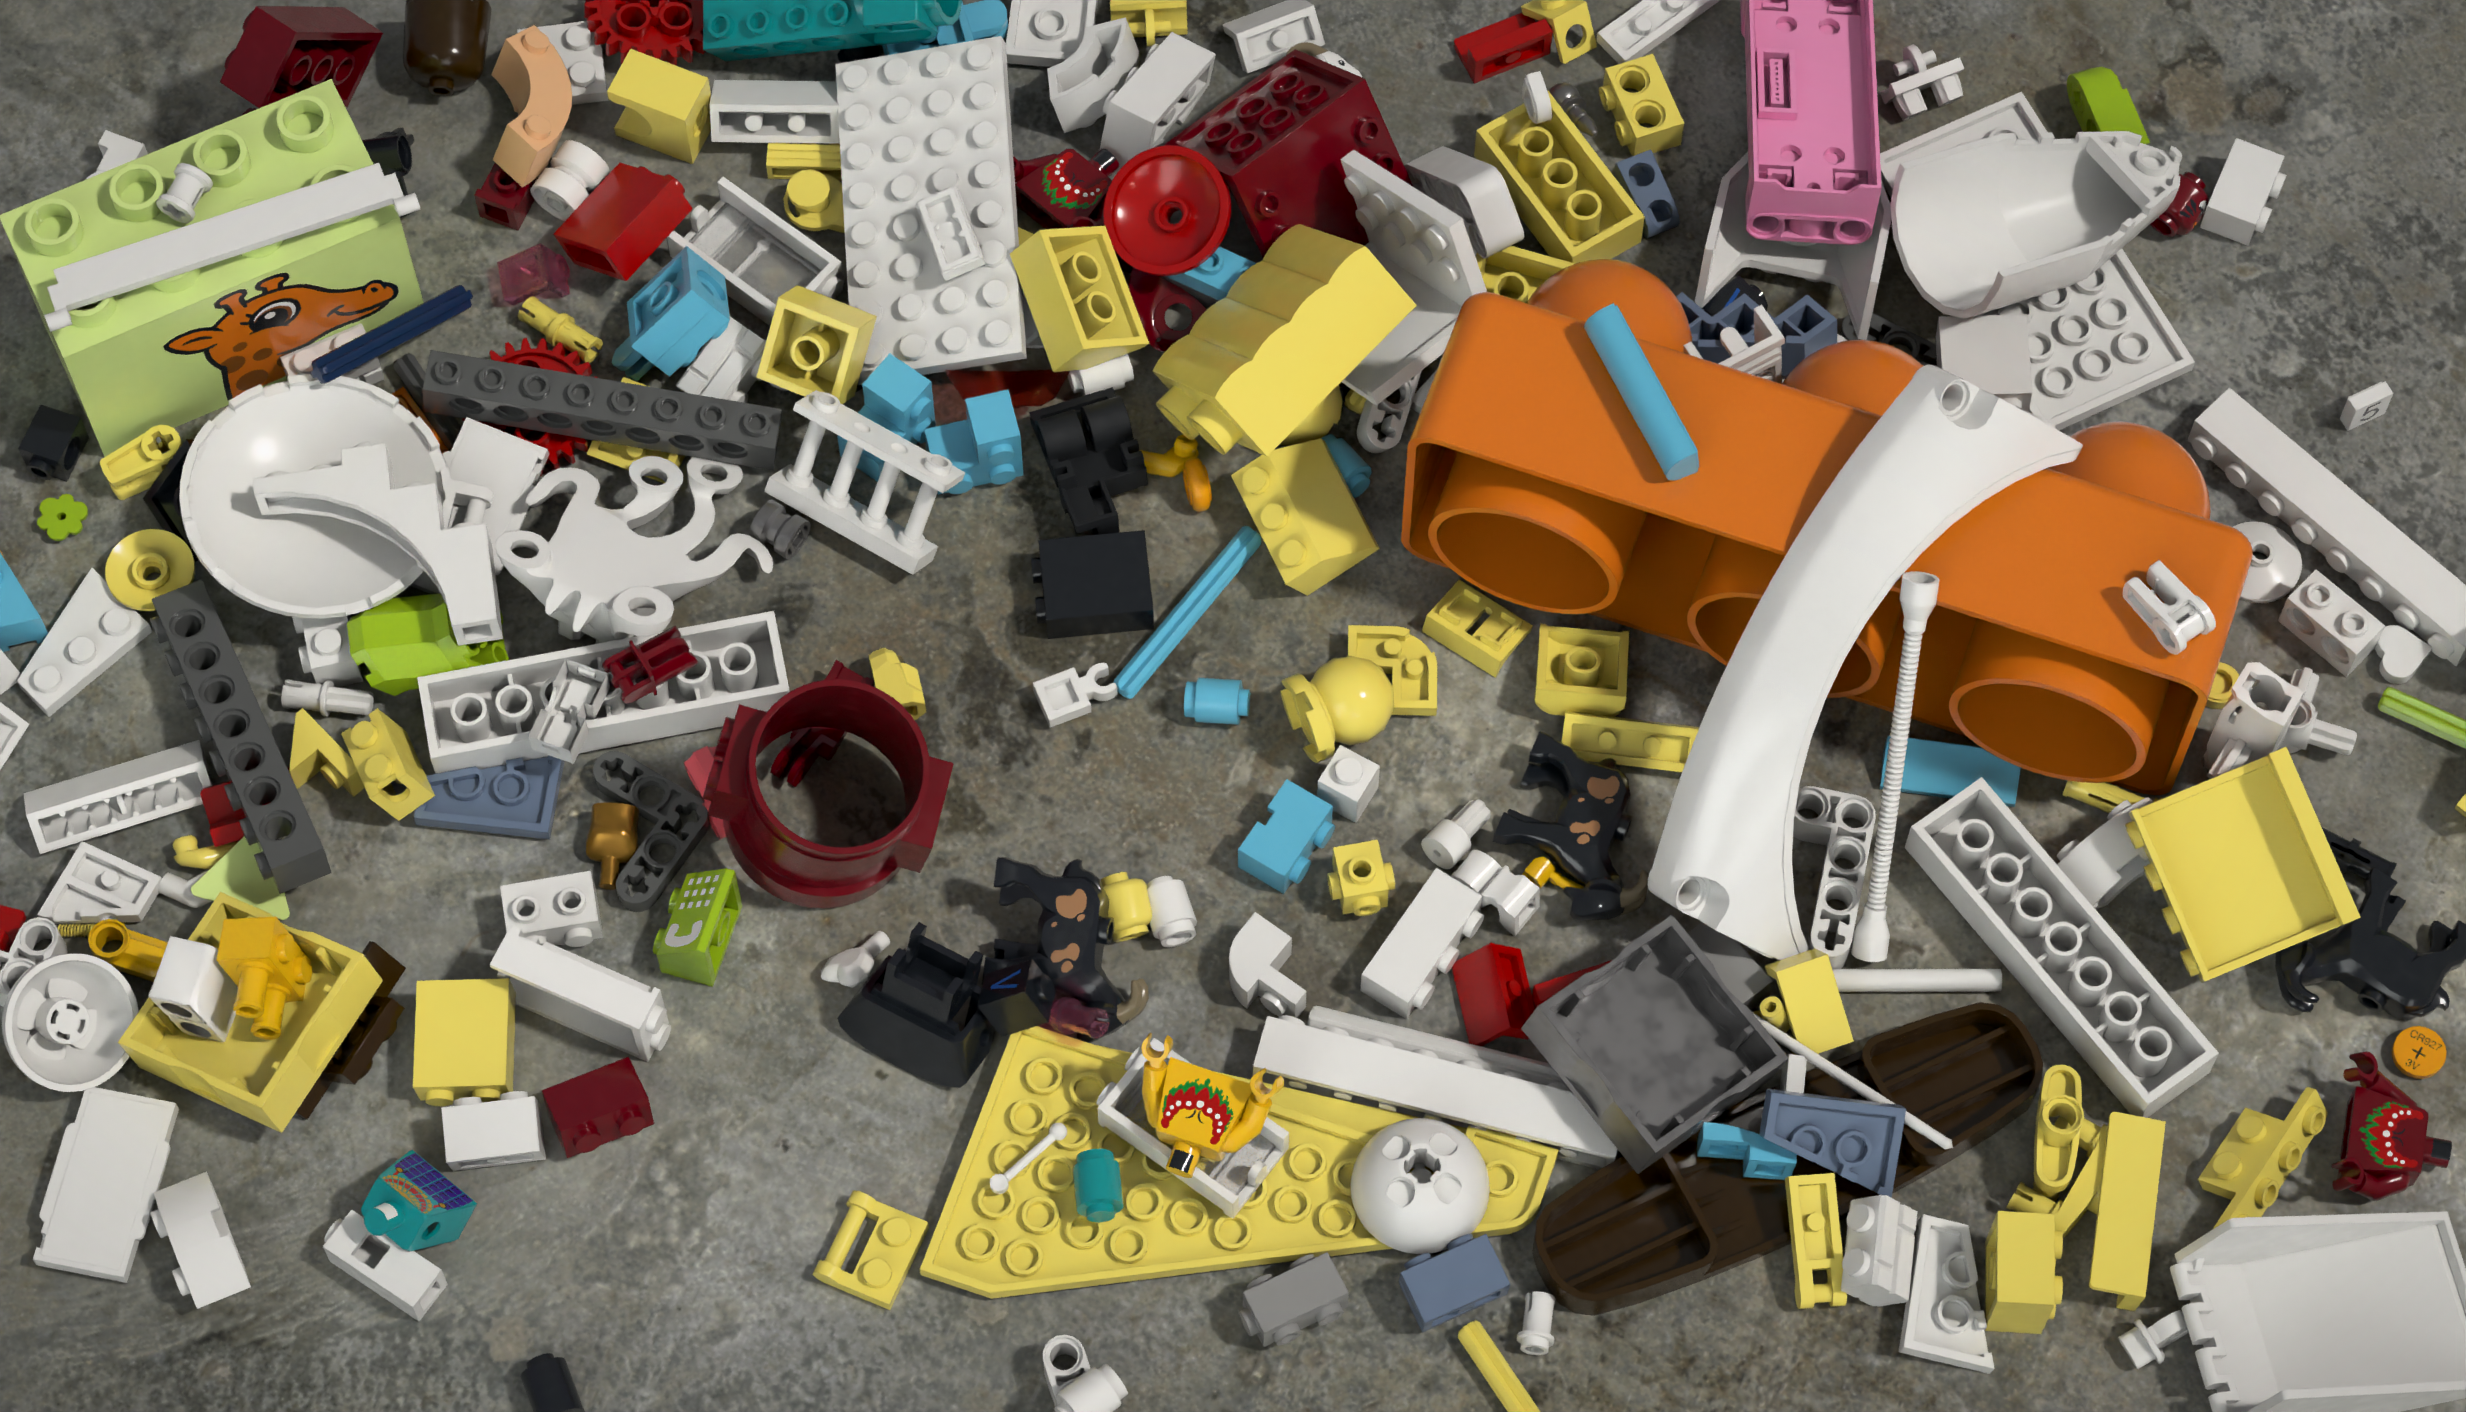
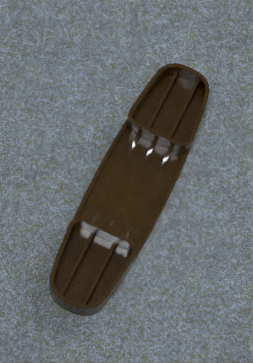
M1983 1002L1938 1013L1881 1033L1869 1039L1863 1050L1831 1062L1896 1105H1902L1906 1108L1907 1112L1952 1140L1953 1148L1945 1150L1904 1124L1892 1194L1988 1139L2026 1112L2036 1096L2043 1073V1061L2038 1046L2022 1021L2015 1013L1998 1004ZM1819 1068L1805 1074L1804 1093L1869 1101ZM1780 1085L1775 1086L1771 1089L1780 1090ZM1766 1091L1731 1107L1710 1123L1739 1127L1759 1134ZM1700 1130L1639 1174L1622 1156L1583 1179L1545 1206L1536 1222L1532 1255L1537 1271L1550 1294L1555 1297L1561 1306L1576 1314L1590 1316L1639 1304L1695 1284L1791 1244L1785 1180L1743 1177L1742 1159L1697 1156V1138ZM1797 1155V1163L1791 1176L1835 1174L1839 1221L1847 1217L1851 1200L1879 1195L1856 1182L1854 1183L1815 1162Z

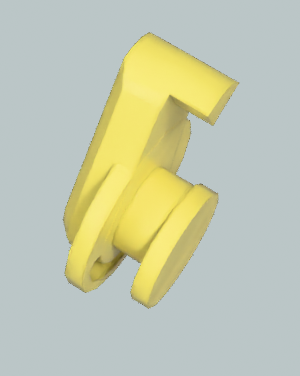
M811 169L801 170L794 174L788 182L783 198L785 213L790 221L799 228L809 231L830 229L845 233L841 182L829 174ZM789 199L792 202V204L795 205V210L798 217H794V215L790 211L788 205Z

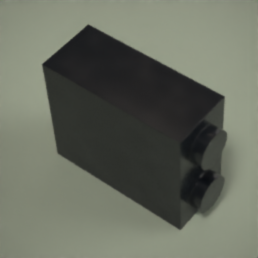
M1145 530L1038 540L1039 557H1031L1033 584L1042 583L1043 597H1035L1037 624L1046 623L1048 639L1154 629V610Z

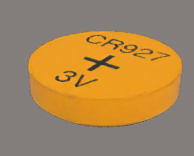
M2413 1026L2403 1030L2396 1037L2392 1046L2394 1064L2403 1074L2411 1078L2426 1079L2434 1076L2440 1071L2446 1060L2447 1051L2442 1038L2436 1032L2426 1027Z

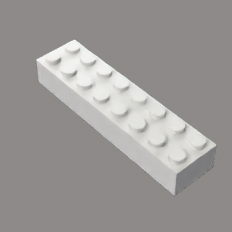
M774 611L678 628L681 638L686 641L690 648L689 652H692L697 659V666L657 686L656 696L651 692L628 704L622 701V690L613 686L611 682L613 675L611 672H605L602 664L607 658L630 647L629 641L632 640L634 645L637 646L658 634L635 636L417 677L430 759L435 774L474 766L478 769L506 765V760L522 757L524 761L548 757L547 754L532 749L528 736L541 709L544 710L550 701L554 681L565 659L607 673L610 683V689L596 718L586 717L589 733L579 753L722 727L725 717L735 718L739 704L767 712L774 703L790 692ZM632 661L631 663H629V664H627V665H625V666H623V667H624V669H627L628 667L634 665L635 663H634V661ZM641 677L633 681V684L635 685L645 679Z
M1982 777L1911 826L1905 849L2131 1115L2148 1118L2210 1073L2219 1052Z

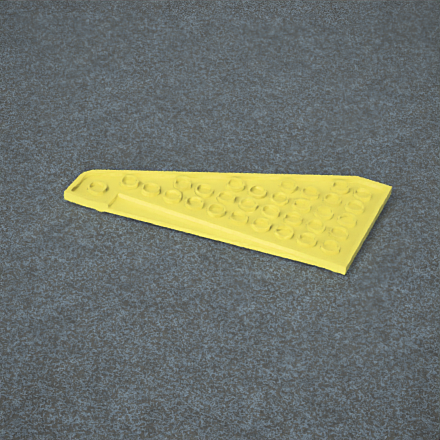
M1038 1026L1025 1029L1010 1035L923 1259L920 1274L993 1299L1296 1261L1308 1254H1314L1315 1257H1318L1328 1252L1329 1256L1393 1249L1371 1235L1359 1220L1351 1198V1176L1359 1153L1377 1132L1393 1123L1420 1117L1283 1087L1281 1091L1270 1097L1272 1105L1267 1117L1289 1132V1149L1234 1219L1223 1213V1210L1134 1146L1107 1127H1102L1098 1124L1099 1106L1096 1104L1097 1099L1110 1082L1113 1081L1117 1084L1127 1072L1125 1065L1132 1053L1087 1043ZM1220 1073L1247 1083L1251 1081V1079ZM1263 1082L1267 1088L1272 1089L1273 1084ZM1142 1098L1127 1118L1158 1139L1156 1129L1148 1123ZM1062 1123L1066 1126V1137L1061 1141L1055 1140L1008 1182L1009 1187L1005 1193L995 1194L991 1190L990 1179L992 1176L1004 1174L1049 1134L1052 1124ZM1449 1124L1464 1133L1475 1144L1488 1170L1489 1201L1481 1222L1471 1233L1473 1237L1478 1238L1484 1234H1487L1488 1237L1511 1234L1529 1225L1540 1210L1559 1150L1537 1142L1515 1139L1516 1136L1488 1129L1483 1131L1471 1128V1125L1465 1128ZM1165 1144L1170 1149H1173V1146ZM1090 1149H1107L1112 1151L1114 1160L1119 1163L1124 1206L1121 1211L1115 1214L1113 1219L1106 1222H1091L1087 1217L1078 1214L1076 1209L1073 1166L1077 1164L1076 1156ZM1200 1156L1196 1167L1210 1175L1220 1161ZM1425 1167V1169L1429 1170L1432 1173V1175L1435 1173L1430 1168Z

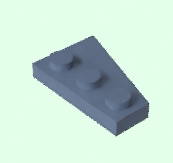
M550 755L524 761L522 757L506 760V765L478 769L474 766L427 775L435 796L415 809V824L550 839L564 760Z

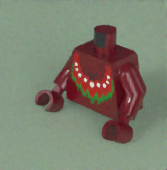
M1065 149L1058 155L1051 154L1030 160H1017L1013 156L1015 182H1017L1015 184L1016 205L1043 228L1060 229L1104 226V202L1112 182L1109 177L1119 168V162L1111 152L1101 149L1089 161L1074 149Z
M2366 1051L2350 1054L2349 1058L2356 1063L2357 1068L2345 1069L2343 1076L2348 1082L2360 1081L2362 1087L2356 1086L2347 1101L2340 1161L2331 1164L2332 1168L2338 1170L2337 1180L2332 1182V1186L2336 1191L2348 1188L2370 1200L2379 1201L2403 1192L2409 1186H2413L2421 1173L2422 1164L2447 1168L2451 1156L2452 1142L2426 1136L2428 1112L2425 1109L2419 1108L2414 1100L2378 1070L2377 1060L2372 1053Z

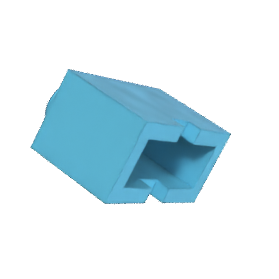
M1286 779L1267 807V811L1272 813L1267 824L1263 825L1257 821L1238 849V868L1283 894L1292 881L1296 884L1302 881L1311 865V860L1308 858L1316 846L1321 849L1325 847L1335 830V825L1332 824L1333 806Z

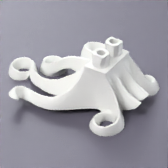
M644 456L633 461L629 466V476L632 485L637 490V495L623 509L613 510L599 507L595 504L600 484L598 479L590 473L571 467L556 469L542 477L525 500V503L530 507H537L555 494L568 493L574 495L550 541L547 542L541 535L534 532L514 530L504 532L496 539L495 550L501 563L509 573L526 586L545 606L546 614L558 620V634L571 640L580 639L584 634H587L596 639L595 644L630 638L634 635L651 636L659 634L671 621L674 611V600L719 579L735 564L743 552L754 557L762 572L768 574L772 572L773 559L768 549L755 538L740 533L727 537L711 555L702 560L691 561L688 557V554L708 535L714 523L715 508L712 502L713 494H729L740 484L743 473L738 464L692 457L687 463V483L695 503L693 517L686 526L673 534L649 538L638 535L632 529L653 520L669 505L683 483V473L676 464L658 456ZM702 474H718L726 479L714 482L707 480ZM656 476L666 483L651 485L643 481L641 477ZM527 547L536 551L537 555L533 558H522L515 555L512 550L514 548Z

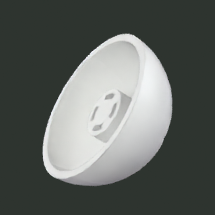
M61 954L49 957L25 971L15 982L8 994L2 1014V1033L5 1046L16 1066L28 1078L44 1087L63 1092H76L93 1088L110 1079L128 1060L129 1055L119 1045L118 1041L139 1012L137 1000L125 977L115 967L100 958L86 954ZM54 1011H56L53 1017V1023H51L52 1014Z
M1427 1118L1402 1120L1377 1132L1359 1153L1354 1164L1350 1184L1355 1212L1367 1231L1388 1247L1412 1254L1444 1251L1448 1249L1447 1244L1466 1234H1471L1485 1214L1490 1193L1488 1170L1475 1144L1455 1127ZM1425 1167L1430 1168L1435 1173L1432 1175V1173L1429 1170L1425 1169Z

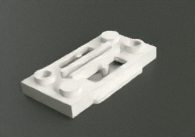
M466 417L452 450L446 451L442 455L446 461L447 468H449L452 480L482 485L491 489L494 493L491 507L485 509L482 523H486L493 549L495 574L498 575L501 573L504 565L501 563L495 550L496 539L504 532L521 529L530 509V506L525 503L526 497L535 487L548 459L549 451L544 447ZM454 504L448 529L453 528L457 524L464 523L467 511L466 506ZM425 571L410 585L430 594H441L438 587Z
M96 1087L84 1091L75 1123H70L65 1129L39 1216L44 1222L41 1230L43 1238L40 1248L36 1247L33 1261L36 1265L127 1283L139 1241L145 1236L151 1216L150 1212H152L156 1200L154 1192L159 1190L171 1150L169 1141L179 1111L176 1103Z

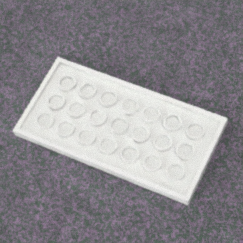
M1002 36L835 64L837 103L839 104L838 121L848 304L877 316L858 385H862L889 353L921 375L1027 359L1022 286L1010 257V253L1019 246L1006 43ZM956 185L986 264L945 281L941 275L915 201Z
M2021 91L1880 153L1881 181L1891 198L1895 176L1900 163L2001 133H2015L2017 139H2037L2039 133H2045L2047 130ZM2120 249L2087 279L2053 292L1979 314H2027L2032 380V398L2029 412L2055 425L2057 430L2064 429L2190 372L2195 364L2190 353L2123 249Z

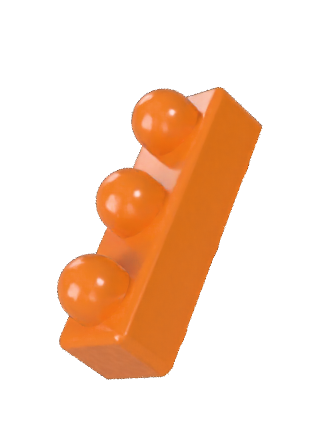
M1588 260L1563 268L1545 280L1534 291L1527 303L1496 293L1482 292L1474 294L1461 307L1408 443L1401 542L1410 553L1418 558L1452 569L1471 584L1506 601L1551 613H1588L1708 652L1716 660L1727 666L1754 610L1809 516L1863 439L1909 384L1917 370L1923 367V365L1911 355L1889 344L1870 340H1848L1828 345L1810 354L1799 362L1783 383L1780 384L1686 354L1683 351V345L1690 341L1692 342V335L1685 311L1675 294L1654 274L1632 263L1619 260ZM1613 303L1620 309L1698 450V472L1679 480H1668L1584 329V324L1588 318L1600 309ZM2106 422L2087 427L2069 436L2083 444L2075 461L2048 467L2014 482L1984 500L1952 524L1905 571V573L1911 571L1926 572L1940 579L1936 605L1927 619L1926 631L1921 634L1922 643L1920 645L1921 650L1919 651L1918 671L1916 673L1917 678L1910 718L1966 736L1994 756L2034 773L2076 782H2108L2143 794L2163 795L2170 792L2207 704L2252 561L2253 549L2248 538L2242 532L2231 526L2210 520V500L2205 479L2196 462L2183 446L2163 432L2146 425L2131 422ZM2158 560L2194 595L2200 597L2208 605L2216 621V627L2207 635L2198 634L2187 642L2186 649L2178 655L2168 652L2161 645L2154 632L2123 598L2124 584L2133 577L2139 578L2150 590H2153L2147 583L2146 576L2149 567ZM1902 576L1892 586L1865 624L1846 656L1827 698L1846 697L1893 713L1905 633L1903 629L1904 615L1899 599ZM2156 593L2155 595L2164 603V601Z

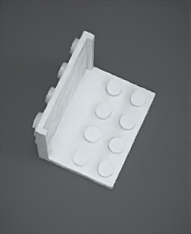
M1352 150L1340 160L1346 174L1344 179L1345 186L1353 195L1358 208L1355 212L1356 217L1365 228L1369 243L1365 246L1417 305L1342 381L1343 384L1377 405L1444 353L1463 303L1470 296L1487 292L1463 218L1357 151Z

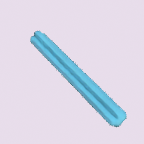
M1244 526L1231 539L1114 679L1113 683H1116L1119 694L1127 699H1131L1138 693L1259 548L1261 536L1257 531H1254L1249 526Z

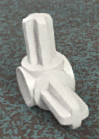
M2305 667L2304 670L2296 669L2293 672L2290 684L2299 687L2305 693L2293 717L2292 725L2289 726L2278 750L2287 747L2290 754L2301 749L2306 750L2307 745L2311 744L2343 755H2350L2357 739V733L2353 730L2316 719L2318 712L2315 711L2312 701L2319 683V676L2308 667Z

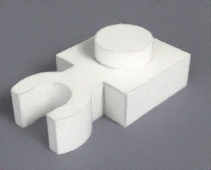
M1107 663L1093 665L1088 670L1086 676L1080 678L1073 667L1033 682V691L1050 728L1091 713V703L1089 701L1091 699L1108 701L1117 695L1116 683H1111L1107 686H1100L1096 683L1099 678L1109 675Z

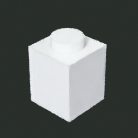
M1340 745L1318 780L1317 797L1331 804L1334 812L1357 823L1378 789L1380 766Z

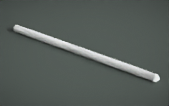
M1754 1014L1775 1041L1797 1055L1805 1056L1808 1062L1871 1102L1895 1104ZM1906 1111L1904 1124L1945 1150L1953 1148L1951 1139Z

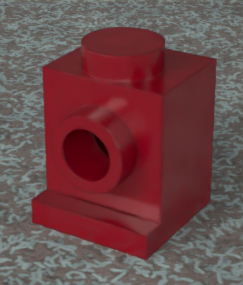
M494 163L482 188L477 189L474 194L479 217L518 231L535 200L531 195L530 189L538 177L522 188L498 164Z

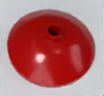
M1166 145L1154 147L1130 159L1113 178L1104 202V226L1107 229L1116 253L1134 268L1157 276L1182 274L1204 263L1223 241L1231 217L1230 192L1218 168L1202 154L1181 146ZM1180 210L1182 212L1181 220L1176 224H1172V214Z

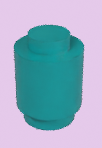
M1090 1149L1083 1151L1076 1156L1077 1164L1073 1166L1077 1212L1087 1217L1091 1222L1109 1221L1124 1206L1119 1163L1114 1160L1113 1152L1110 1150Z

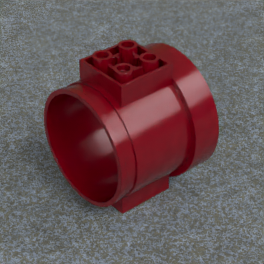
M821 680L792 690L774 703L767 712L739 704L734 719L725 717L714 754L715 757L723 759L722 761L714 759L703 799L711 801L708 816L723 819L725 835L736 861L757 885L771 895L795 905L809 908H835L859 902L873 895L889 883L901 868L921 872L933 847L954 763L929 756L927 744L916 721L897 700L884 691L852 680ZM825 727L854 734L876 747L898 772L905 794V819L886 836L865 845L841 848L819 845L808 841L785 827L767 806L758 785L756 775L757 756L775 739L790 731L803 728Z

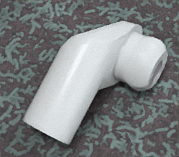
M207 871L188 881L168 872L160 881L158 887L160 894L189 907L200 908L212 902L211 900L196 897L191 893V887Z

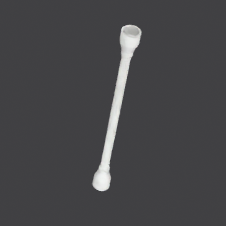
M1919 571L1906 572L1902 576L1899 599L1904 615L1903 629L1905 633L1901 652V666L1899 667L1900 672L1898 674L1894 716L1892 717L1891 738L1889 739L1890 743L1888 746V760L1886 761L1887 765L1885 768V782L1883 783L1884 787L1882 790L1869 896L1867 903L1864 904L1863 915L1854 929L1851 954L1857 959L1868 962H1880L1887 959L1890 933L1886 921L1887 906L1885 905V897L1895 837L1894 832L1896 830V816L1898 815L1899 794L1902 787L1903 767L1905 765L1906 745L1910 728L1909 723L1911 722L1910 717L1912 715V701L1914 700L1913 695L1915 693L1916 673L1920 656L1919 651L1921 650L1920 645L1922 643L1921 634L1926 631L1927 619L1936 605L1940 581L1933 574Z

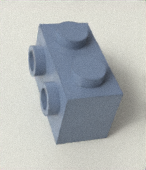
M1466 1234L1447 1244L1449 1251L1433 1258L1430 1253H1424L1404 1264L1406 1270L1400 1273L1398 1283L1422 1333L1508 1294L1511 1284L1487 1234L1475 1239L1472 1234Z

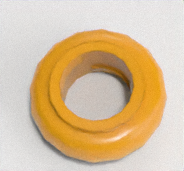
M1188 459L1184 463V469H1182L1187 499L1194 511L1203 512L1209 509L1212 501L1208 473L1200 459Z

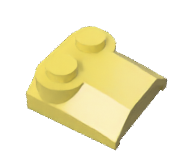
M1540 623L1534 695L1536 705L1542 711L1552 715L1565 716V711L1611 717L1617 716L1625 709L1629 631L1615 632L1557 627Z

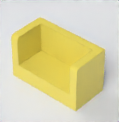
M1814 948L1765 965L1767 975L1777 980L1795 1040L1817 1054L1854 1041L1828 954Z

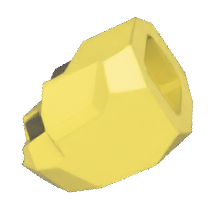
M881 648L873 651L868 657L874 687L897 700L911 714L913 719L917 720L926 713L918 670L906 664L903 657L896 655L892 650Z

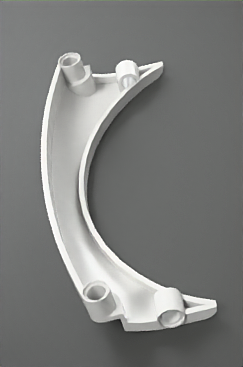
M1929 364L1917 370L1909 384L1870 430L1831 483L1791 545L1754 610L1719 681L1686 760L1668 813L1654 864L1648 876L1647 885L1651 893L1679 911L1700 920L1714 930L1739 941L1768 958L1782 960L1809 950L1801 930L1794 895L1792 866L1794 816L1800 779L1810 741L1827 695L1846 656L1865 624L1892 586L1919 555L1952 524L1981 502L2014 482L2048 467L2075 461L2083 447L2082 443L2057 430V427L2022 408H2018L1937 366Z

